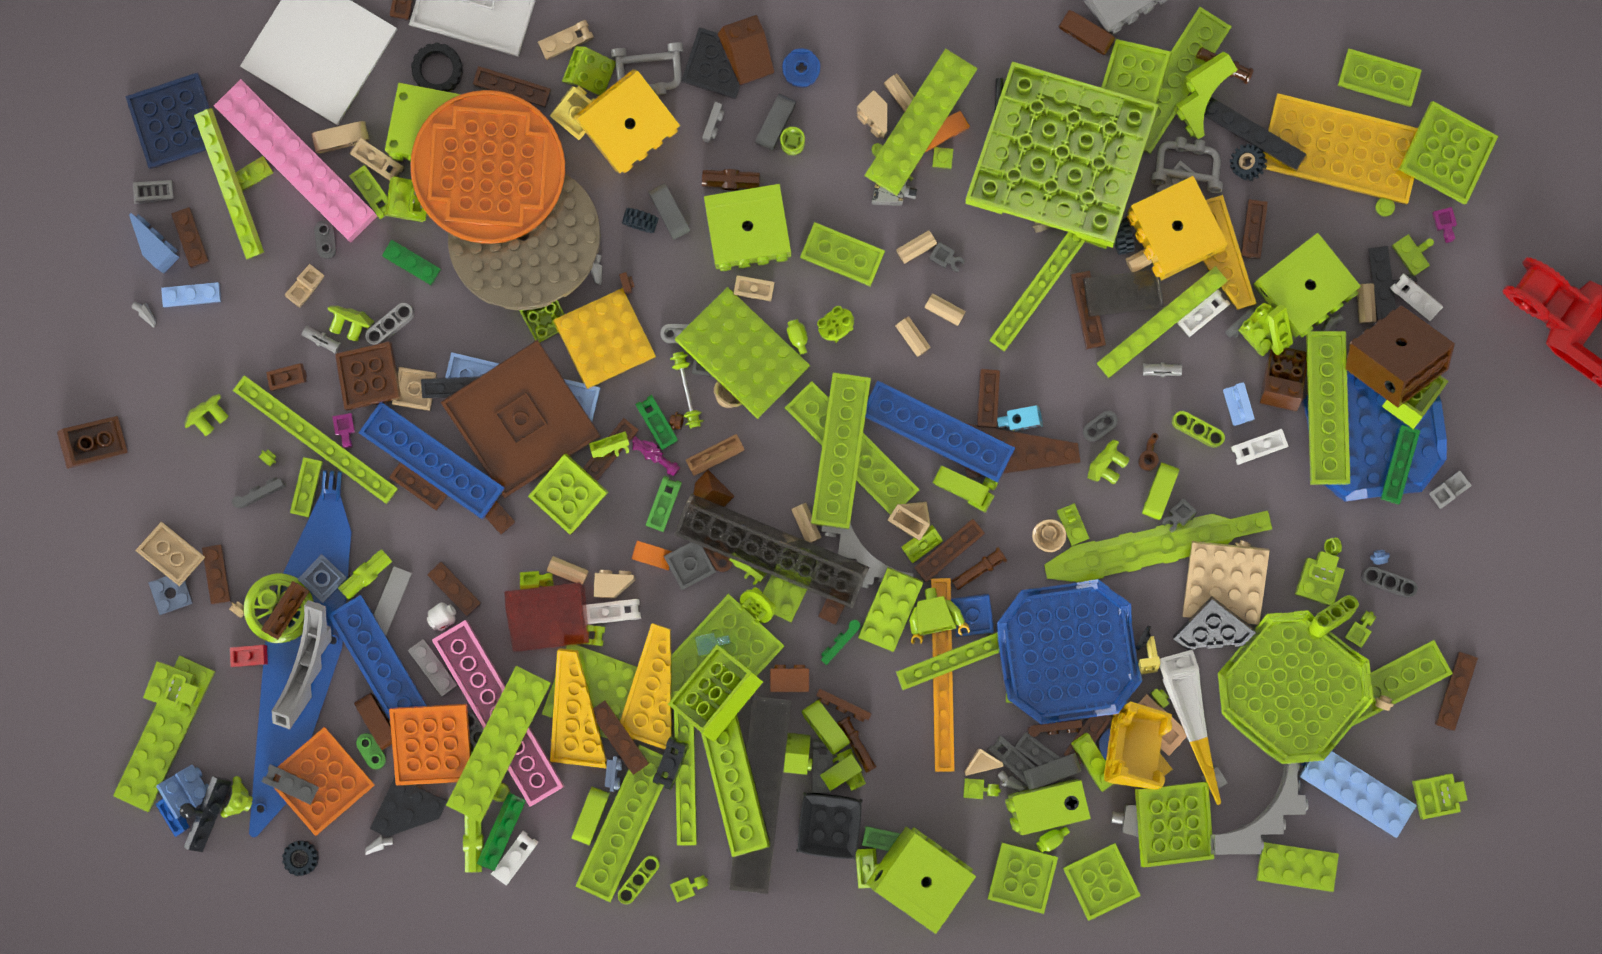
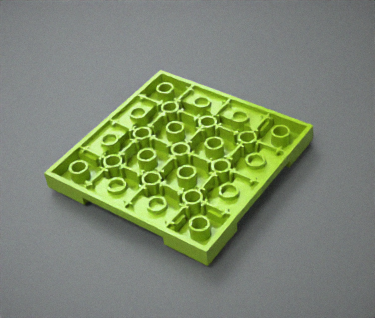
M1012 62L966 196V204L1003 214V212L1071 232L1076 234L1078 238L1113 248L1155 120L1158 104Z

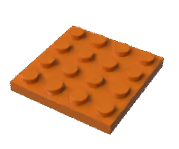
M467 704L390 708L396 785L458 782L471 756Z
M323 727L278 766L297 777L319 786L311 805L276 788L274 789L311 832L317 836L374 787L375 784L328 729ZM275 774L273 780L278 782L281 776Z

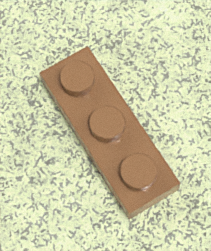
M735 434L686 459V462L693 476L745 449L739 437Z

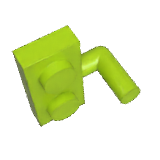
M1408 234L1392 245L1412 275L1415 276L1430 266L1422 252L1434 244L1433 239L1429 238L1419 246H1416Z
M876 848L857 849L858 888H870L866 883L879 865L877 864Z

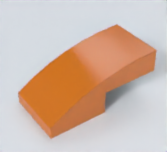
M637 541L631 559L669 571L670 567L664 555L672 551Z

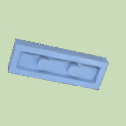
M219 282L161 288L164 308L221 302Z

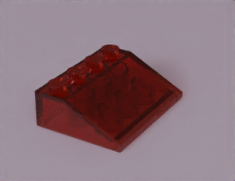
M580 582L504 592L513 652L589 643L585 587Z

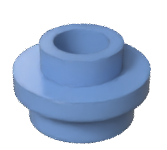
M1377 550L1370 556L1373 564L1380 565L1389 562L1390 554L1386 553L1385 550Z

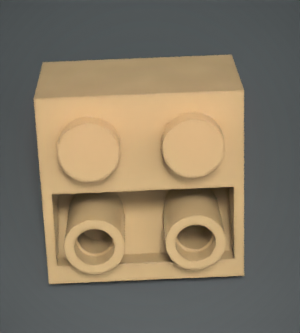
M873 90L857 106V118L864 125L867 123L872 128L870 131L877 138L881 137L884 140L887 135V103Z
M600 570L599 573H595L594 597L615 599L636 580V576L631 575L630 571H619V574H612L611 570Z

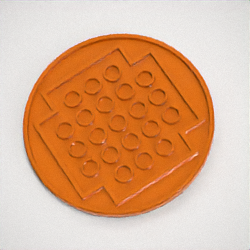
M494 90L472 91L443 103L423 123L412 149L411 178L414 191L422 208L443 230L460 239L474 243H503L531 232L551 213L558 201L564 183V152L554 127L546 116L531 103L506 92Z

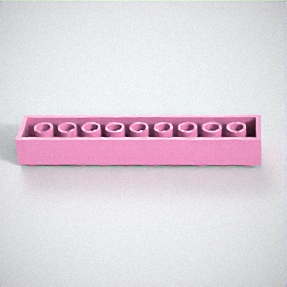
M241 79L214 105L350 243L377 217L375 212Z
M465 620L432 639L481 725L485 728L506 685L471 625ZM529 726L508 771L529 807L565 786Z

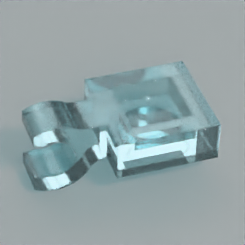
M710 633L695 637L699 656L709 654L716 645L731 643L728 635L715 638V634Z

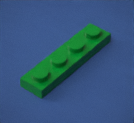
M1404 425L1400 426L1381 500L1400 504L1420 430Z
M508 792L477 861L478 865L493 871L496 870L526 802L525 799Z

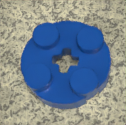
M803 48L795 49L783 61V75L789 84L796 87H807L814 84L819 77L820 62L810 50ZM800 63L807 67V70H804L803 73L796 70Z

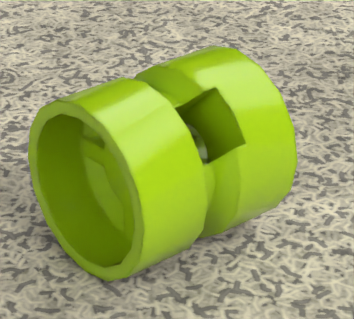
M797 127L786 128L780 136L782 150L788 155L800 154L805 146L804 133Z

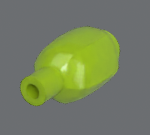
M798 319L788 322L787 334L792 345L798 348L800 355L807 353L805 345L808 341L805 326Z
M1067 827L1061 830H1050L1039 838L1036 846L1041 853L1050 852L1063 842L1064 836L1069 834L1070 831Z

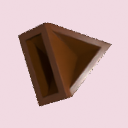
M706 470L695 482L690 514L722 510L735 496L709 470Z

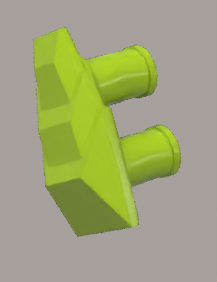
M340 306L328 307V311L334 314L329 331L340 334L344 321L348 320L352 324L347 338L352 341L359 340L362 327L369 328L374 324V321L364 311L346 309Z
M214 395L191 409L184 422L185 428L195 424L204 436L210 434L214 427L203 417L208 411L219 424L225 421L229 415L217 404L221 395Z
M1112 440L1098 454L1096 459L1090 464L1088 479L1098 482L1103 477L1111 484H1115L1118 481L1120 474L1108 468L1110 462L1113 461L1122 468L1129 462V457L1117 451L1119 441Z

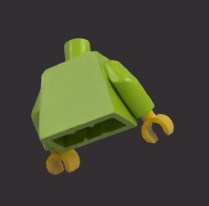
M936 588L924 590L926 600L917 602V606L913 609L909 619L911 633L913 634L911 638L912 644L915 643L916 637L920 639V644H922L923 635L956 629V625H958L959 635H962L960 629L963 627L967 628L969 633V625L965 623L960 609L951 600H947L944 596L937 597Z

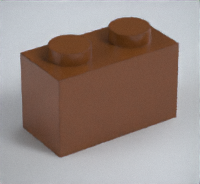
M774 665V669H770V692H809V669H805V665H794V669H786V665Z

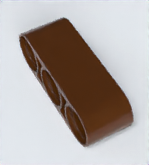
M1068 10L1058 26L1063 32L1102 55H1106L1115 40L1113 35L1071 10Z
M370 692L355 701L354 705L381 750H384L392 745L391 725L377 700Z

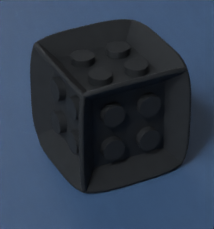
M803 792L804 798L800 813L798 848L796 852L829 858H853L855 860L861 825V803L863 800L838 795Z

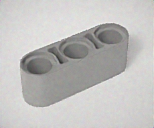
M407 303L397 305L367 330L366 340L371 345L386 342L414 318L413 308ZM403 308H409L410 312L406 317H401L400 315ZM389 320H394L395 322L392 329H386L385 327L386 322ZM374 332H378L380 334L379 340L371 341V335Z

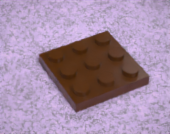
M391 342L335 354L345 410L401 398Z

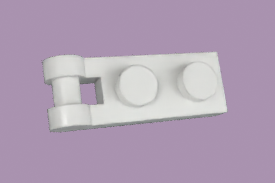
M1404 273L1400 276L1397 284L1394 283L1390 287L1394 293L1403 298L1429 321L1443 308L1442 304ZM1405 285H1408L1409 287L1406 291L1402 290Z
M1219 289L1177 322L1188 337L1192 336L1230 305L1229 301H1225L1221 296L1222 293ZM1215 300L1219 304V306L1215 308L1214 305L1211 303L1212 301Z
M1279 429L1232 446L1231 449L1232 452H1235L1237 457L1236 463L1239 465L1289 446L1283 430ZM1247 448L1249 455L1244 456L1242 449Z
M639 599L585 605L587 624L641 619V612L638 611ZM625 607H630L631 613H625Z
M524 830L499 862L496 870L491 873V875L506 886L539 843L535 838L531 839L527 836L528 833ZM522 842L528 845L526 850L520 847Z

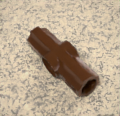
M724 169L723 171L703 170L702 187L737 191L739 189L757 188L760 185V173L740 172L736 169Z

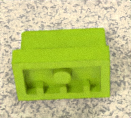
M575 46L562 82L568 85L580 86L600 96L606 91L616 62L587 47Z

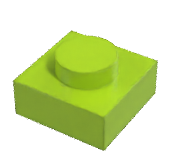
M934 147L932 167L951 169L953 149Z
M1156 688L1149 693L1160 707L1165 708L1169 704L1167 701L1169 697L1162 689L1159 691Z

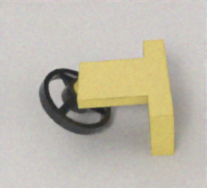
M1149 625L1145 628L1136 647L1137 650L1144 646L1147 647L1148 658L1140 659L1138 663L1141 675L1156 673L1160 666L1154 636L1150 635L1151 626Z

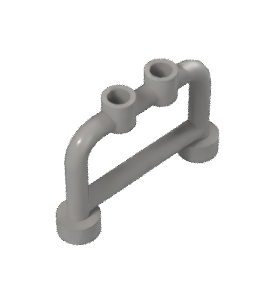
M683 43L667 44L668 52L626 56V48L611 49V58L616 60L617 81L625 76L624 64L673 59L674 80L669 83L649 84L657 96L666 95V90L675 89L679 86L682 79L680 52L683 51Z
M1177 137L1175 141H1166L1158 148L1156 172L1151 174V183L1164 185L1166 184L1167 177L1187 179L1194 176L1196 181L1208 182V192L1221 193L1223 183L1219 181L1220 154L1216 149L1205 146L1204 140H1195L1194 144L1187 143V139L1184 137ZM1167 149H1174L1177 152L1190 151L1197 155H1211L1213 157L1212 175L1164 168L1165 151Z

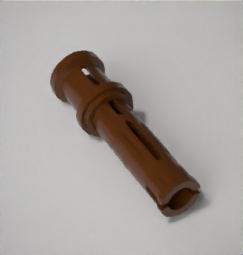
M1201 47L1196 58L1208 62L1218 54ZM1233 61L1238 71L1231 74L1230 77L1234 76L1242 80L1244 84H1247L1252 77L1254 69L1251 67L1248 69L1240 65L1238 61Z
M997 547L988 556H983L982 561L952 579L951 581L957 590H960L987 571L992 572L994 567L1000 563L1007 562L1000 548Z
M847 716L837 722V724L847 736L855 755L865 772L868 773L877 766L858 737L859 731L855 730L850 722V716Z

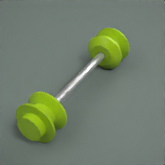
M684 351L673 354L670 360L675 362L672 368L681 371L690 410L683 416L688 419L685 426L689 425L690 428L700 427V423L704 422V420L699 419V415L702 412L693 410L684 369L690 365V362H686L685 359L689 355L684 354Z

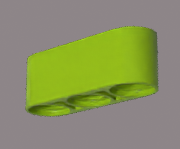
M1179 411L1172 417L1173 427L1209 447L1216 448L1222 445L1225 440V435L1221 430L1188 412ZM1182 415L1185 417V425L1177 423V416ZM1194 425L1202 426V434L1194 432ZM1215 433L1220 437L1219 443L1215 444L1211 441V434Z
M1163 462L1160 463L1142 514L1157 520L1161 519L1178 476L1179 468Z
M940 466L932 482L936 486L978 506L982 505L989 491L988 487L944 466Z
M1347 595L1319 612L1309 626L1311 634L1316 637L1324 636L1349 620L1359 606L1358 600L1354 596Z
M816 700L801 711L805 720L833 755L850 744L847 736L819 700Z
M593 786L591 787L571 839L590 846L610 793Z
M647 856L619 890L618 899L621 903L630 904L659 869L660 861L656 856ZM648 859H653L656 862L655 869L649 870L646 867ZM640 874L644 877L642 885L635 884V875ZM623 890L631 891L632 898L630 900L622 898Z

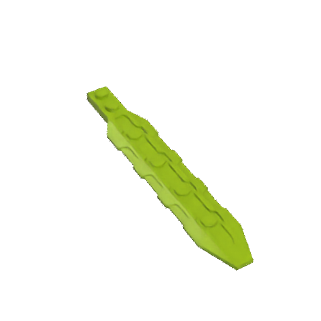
M1263 511L1233 519L1208 514L1195 517L1184 526L1178 523L1177 529L1172 533L1169 529L1173 524H1166L1165 526H1156V528L1146 531L1121 534L1118 537L1074 545L1044 564L1047 579L1084 582L1102 579L1104 576L1125 571L1141 570L1142 567L1175 562L1181 558L1190 557L1192 541L1228 545L1234 538L1271 530L1272 525L1268 511Z

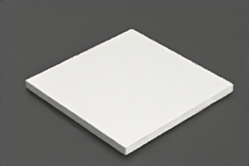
M281 0L240 67L338 126L398 29L351 0Z
M416 0L409 25L519 57L536 0Z

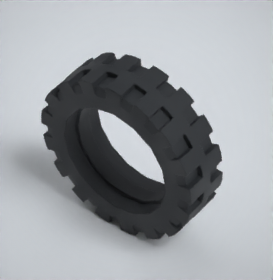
M436 42L434 44H427L424 48L421 47L418 53L414 55V60L411 63L412 76L419 87L448 92L456 88V85L461 81V76H463L462 61L456 51L447 44ZM432 54H443L452 62V75L442 84L429 83L422 75V64Z

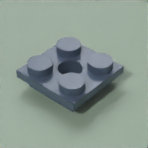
M322 554L298 578L322 603L347 579ZM320 573L327 575L328 579L324 584L317 582V576Z
M165 576L149 582L159 615L193 604L185 581L178 586ZM169 588L176 590V595L172 599L168 598L166 594Z
M613 756V759H607L605 787H610L612 792L620 789L621 778H618V770H622L623 764L622 758H619L620 756Z

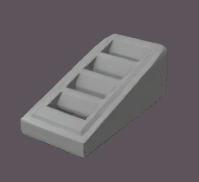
M172 180L133 182L134 204L173 200ZM163 186L167 188V195H163ZM151 187V196H148L147 188ZM155 187L159 188V196L155 194ZM143 188L144 197H140L139 189Z

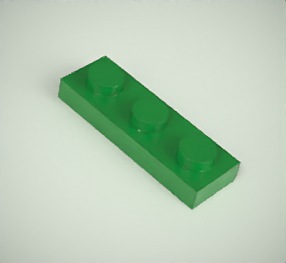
M393 240L390 241L382 254V257L431 286L441 271L437 266Z

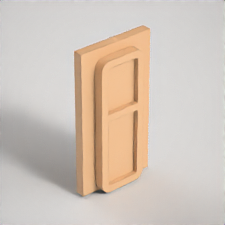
M1147 694L1138 703L1166 712ZM1174 718L1171 719V731L1163 735L1161 741V749L1168 756L1187 737L1183 727Z

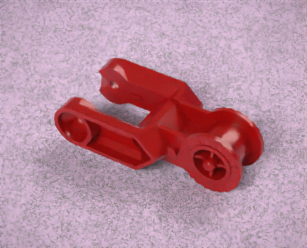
M1531 257L1525 258L1522 264L1527 272L1516 287L1505 286L1502 291L1510 302L1518 306L1520 310H1524L1532 317H1536L1546 323L1545 326L1550 329L1546 344L1552 352L1602 388V359L1583 346L1602 319V286L1589 280L1578 289L1575 286H1571L1564 276H1561L1559 272H1556L1547 264H1543L1541 261Z

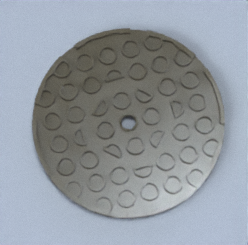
M565 174L562 191L556 205L547 218L528 233L529 238L527 240L521 241L517 238L503 243L481 244L466 241L448 233V248L451 262L460 280L481 300L510 310L537 309L552 304L551 302L562 297H566L588 276L599 252L601 241L600 221L591 198L581 185Z

